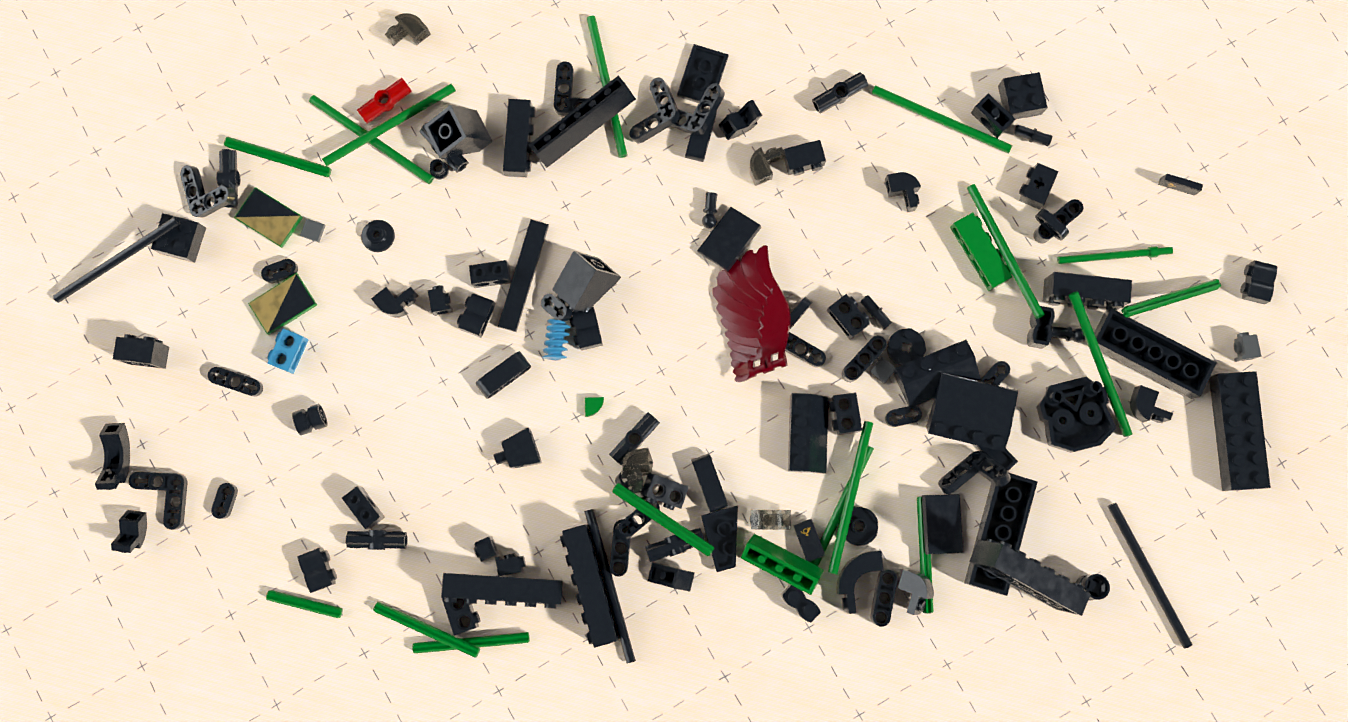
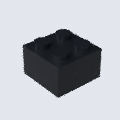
M1040 72L1003 78L998 85L1002 106L1015 119L1039 116L1048 108Z
M162 213L158 227L176 216ZM177 217L181 225L154 241L151 249L162 255L195 263L206 227L199 222Z
M124 334V337L116 336L112 359L128 365L166 369L169 346L164 345L163 341L156 340L153 337L143 336V338H137L135 335Z

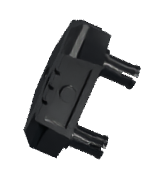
M1086 376L1046 387L1044 397L1036 406L1039 420L1044 422L1048 446L1072 453L1102 445L1116 430L1117 427L1106 406L1109 400L1105 387L1099 381L1094 382ZM1074 396L1072 403L1066 399ZM1089 410L1093 413L1092 417L1087 415ZM1061 417L1065 420L1064 424L1059 422Z

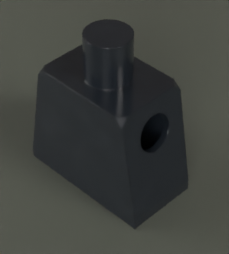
M529 427L502 441L501 445L504 451L493 454L497 465L508 462L511 469L542 464L538 448Z

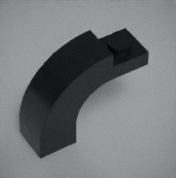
M106 423L99 434L104 450V464L95 482L96 490L117 489L119 483H125L130 467V441L125 423Z
M882 551L861 553L848 561L841 570L837 580L836 594H844L845 598H842V608L846 610L847 614L857 613L854 594L857 580L865 573L884 570Z

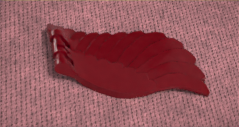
M763 245L756 253L753 250L746 251L741 261L737 259L728 272L726 270L720 271L717 276V286L712 288L713 296L718 302L716 309L723 317L721 323L727 329L725 336L730 340L727 344L732 349L730 352V357L732 358L731 366L734 368L732 372L736 375L734 380L737 383L745 382L756 377L759 373L763 372L765 374L774 371L777 367L781 366L783 368L788 366L785 349L790 329V309L782 290L771 272L768 246ZM778 354V359L773 361V355ZM760 360V365L755 367V362Z

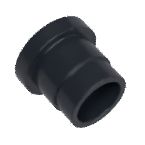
M434 159L430 163V173L435 179L442 180L448 176L449 167L445 162ZM442 165V169L434 171L435 166Z

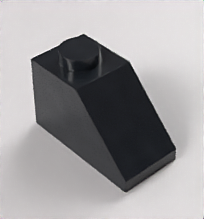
M652 562L647 581L690 592L695 572Z

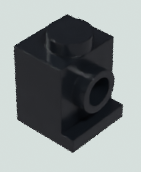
M443 285L434 286L432 290H427L431 313L434 316L453 312V308L448 305L451 303L449 292L446 293Z
M493 536L476 541L474 544L475 554L477 558H480L481 562L500 555Z
M516 553L504 555V559L501 556L495 557L498 576L524 572L523 567H526L524 555L516 557Z

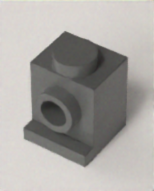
M1249 332L1237 334L1233 345L1234 351L1238 356L1234 358L1235 362L1262 357L1257 334L1249 335Z

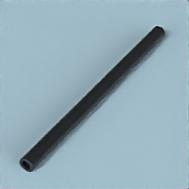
M173 217L54 294L53 299L60 303L181 225L180 220L177 217Z
M1117 502L1108 505V509L1184 649L1191 647L1193 644Z
M594 509L584 511L626 664L632 663L636 659Z

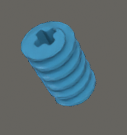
M548 319L547 322L551 325L546 326V330L550 332L546 333L545 337L550 340L544 341V345L548 346V348L543 349V352L548 355L542 356V358L555 361L565 359L567 356L563 355L562 352L568 351V349L563 347V344H567L569 341L565 340L564 337L570 335L565 332V329H569L571 326L561 320Z

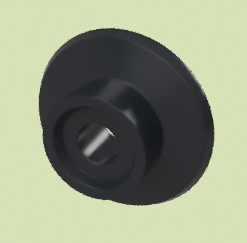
M384 220L369 222L361 233L363 245L369 251L376 253L389 249L395 239L393 227ZM379 232L380 235L375 238V233Z

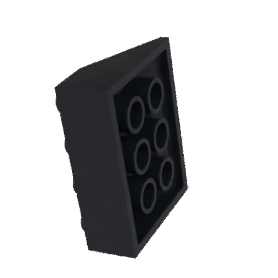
M941 373L926 425L927 432L931 435L1005 452L1011 432L1018 390Z

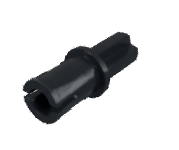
M1016 125L1014 129L1016 136L1028 139L1031 143L1037 142L1048 147L1052 141V135L1037 131V128L1030 129L1022 125Z
M869 295L860 301L870 313V317H873L883 330L893 323L882 311L883 308H880Z

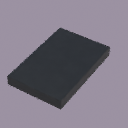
M693 44L677 97L699 103L708 86L714 83L720 85L729 54Z
M730 207L697 251L728 272L762 227L759 223Z
M960 494L922 495L925 554L963 553Z

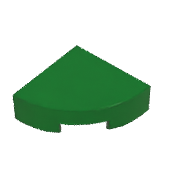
M604 397L585 398V417L595 415L602 408Z

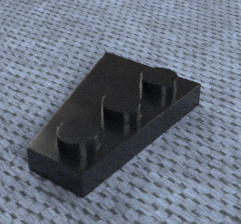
M738 505L701 515L708 543L714 546L711 555L716 572L736 567Z

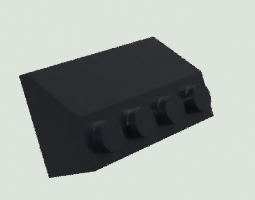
M967 339L895 368L894 377L909 408L934 399L941 373L975 381L981 379L975 355Z
M791 393L788 472L826 474L829 397L816 394Z

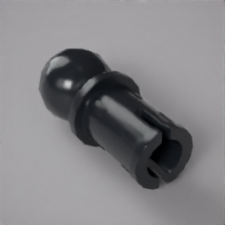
M714 192L706 193L705 209H703L706 215L702 218V224L708 229L713 228L717 223L714 214L718 212L716 210L718 194Z
M1051 326L1052 337L1065 339L1067 342L1072 338L1076 343H1082L1086 340L1081 328H1076L1072 331L1071 326L1067 328Z

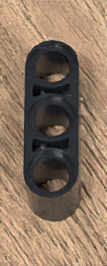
M704 108L702 113H707L710 109ZM717 111L702 135H690L685 158L704 162Z
M1072 199L1053 215L1067 226L1083 212L1084 206L1080 200ZM1069 206L1074 207L1076 213H1072L1069 210ZM1042 225L1033 234L1035 241L1040 244H1044L1054 237ZM1041 230H1045L1048 233V237H1044L1041 234Z
M880 335L872 337L844 367L841 374L844 381L849 383L856 381L887 347L884 337ZM873 341L881 343L882 347L880 350L873 347ZM860 355H866L869 362L866 364L862 363L859 359ZM847 369H854L856 376L853 378L849 377L846 373Z
M518 351L481 377L475 384L484 397L489 399L527 372L531 365L521 351Z
M710 453L691 459L710 513L727 507L728 503Z
M624 519L616 521L613 527L610 571L617 577L625 575L629 565L631 538L620 540L615 534L616 526ZM619 542H623L626 545V551L622 554L618 553L615 548ZM615 563H623L624 571L622 573L614 571Z
M884 569L877 575L870 613L872 623L879 627L887 626L891 620L896 592L897 574L889 569ZM885 573H890L892 576V580L888 584L883 582V575ZM883 592L888 594V601L886 603H881L879 600V596ZM879 612H883L885 615V619L881 623L876 621V614Z

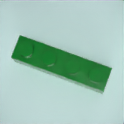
M972 212L950 226L988 292L1012 278V273L1007 264H1004L1001 259L1002 254L998 248L993 246L992 238L988 232L984 231L982 221L978 216H975Z
M755 533L747 542L741 559L809 595H812L824 572V569Z

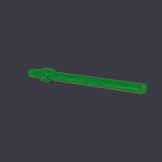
M1151 246L1148 249L1057 257L1058 264L1145 256L1155 258L1159 255L1173 254V247L1158 248L1157 246Z

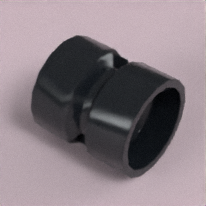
M319 403L310 406L307 411L301 409L292 413L294 426L300 436L311 433L313 428L319 430L328 426L326 414Z
M1101 574L1083 575L1076 581L1077 584L1084 586L1086 592L1091 594L1088 601L1104 599L1110 592L1109 581Z

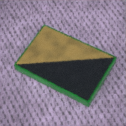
M255 187L234 218L283 248L303 219V216Z
M295 273L248 303L269 336L317 306L316 301L298 273Z

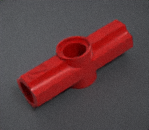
M400 78L385 90L377 91L374 98L358 108L357 111L368 124L383 112L391 111L394 105L410 94L412 90L405 80ZM388 98L386 103H381L382 99Z

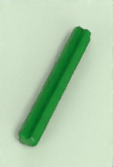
M269 590L266 595L267 601L337 619L341 618L343 609L340 607L274 590Z

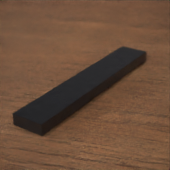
M530 219L498 328L517 333L549 224Z

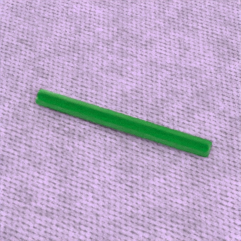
M225 138L224 145L227 148L328 178L331 175L332 169L328 166L235 138Z
M1219 279L1209 280L1125 306L1121 312L1124 317H1131L1218 290L1221 287Z
M617 483L613 488V494L704 555L710 556L714 550V546L620 483Z
M922 496L917 497L920 573L927 576L932 583L931 554H925ZM933 598L925 599L926 606L923 613L931 614L934 612Z
M377 602L373 608V611L474 658H477L480 653L479 647L383 603Z
M528 632L460 639L481 648L529 643L530 635ZM439 641L417 642L412 645L414 654L456 650Z

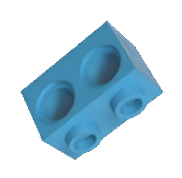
M283 328L276 336V344L274 349L270 350L268 354L267 364L294 374L309 339ZM293 337V344L287 346L288 339ZM282 355H285V356H286L285 362L282 363V364H280V363H279L280 357H281Z

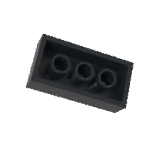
M1053 272L1044 279L1042 302H1048V305L1059 306L1060 303L1067 304L1068 307L1073 308L1069 294L1078 291L1083 306H1087V309L1097 310L1098 308H1106L1107 311L1112 308L1118 311L1120 308H1124V306L1131 303L1132 280Z

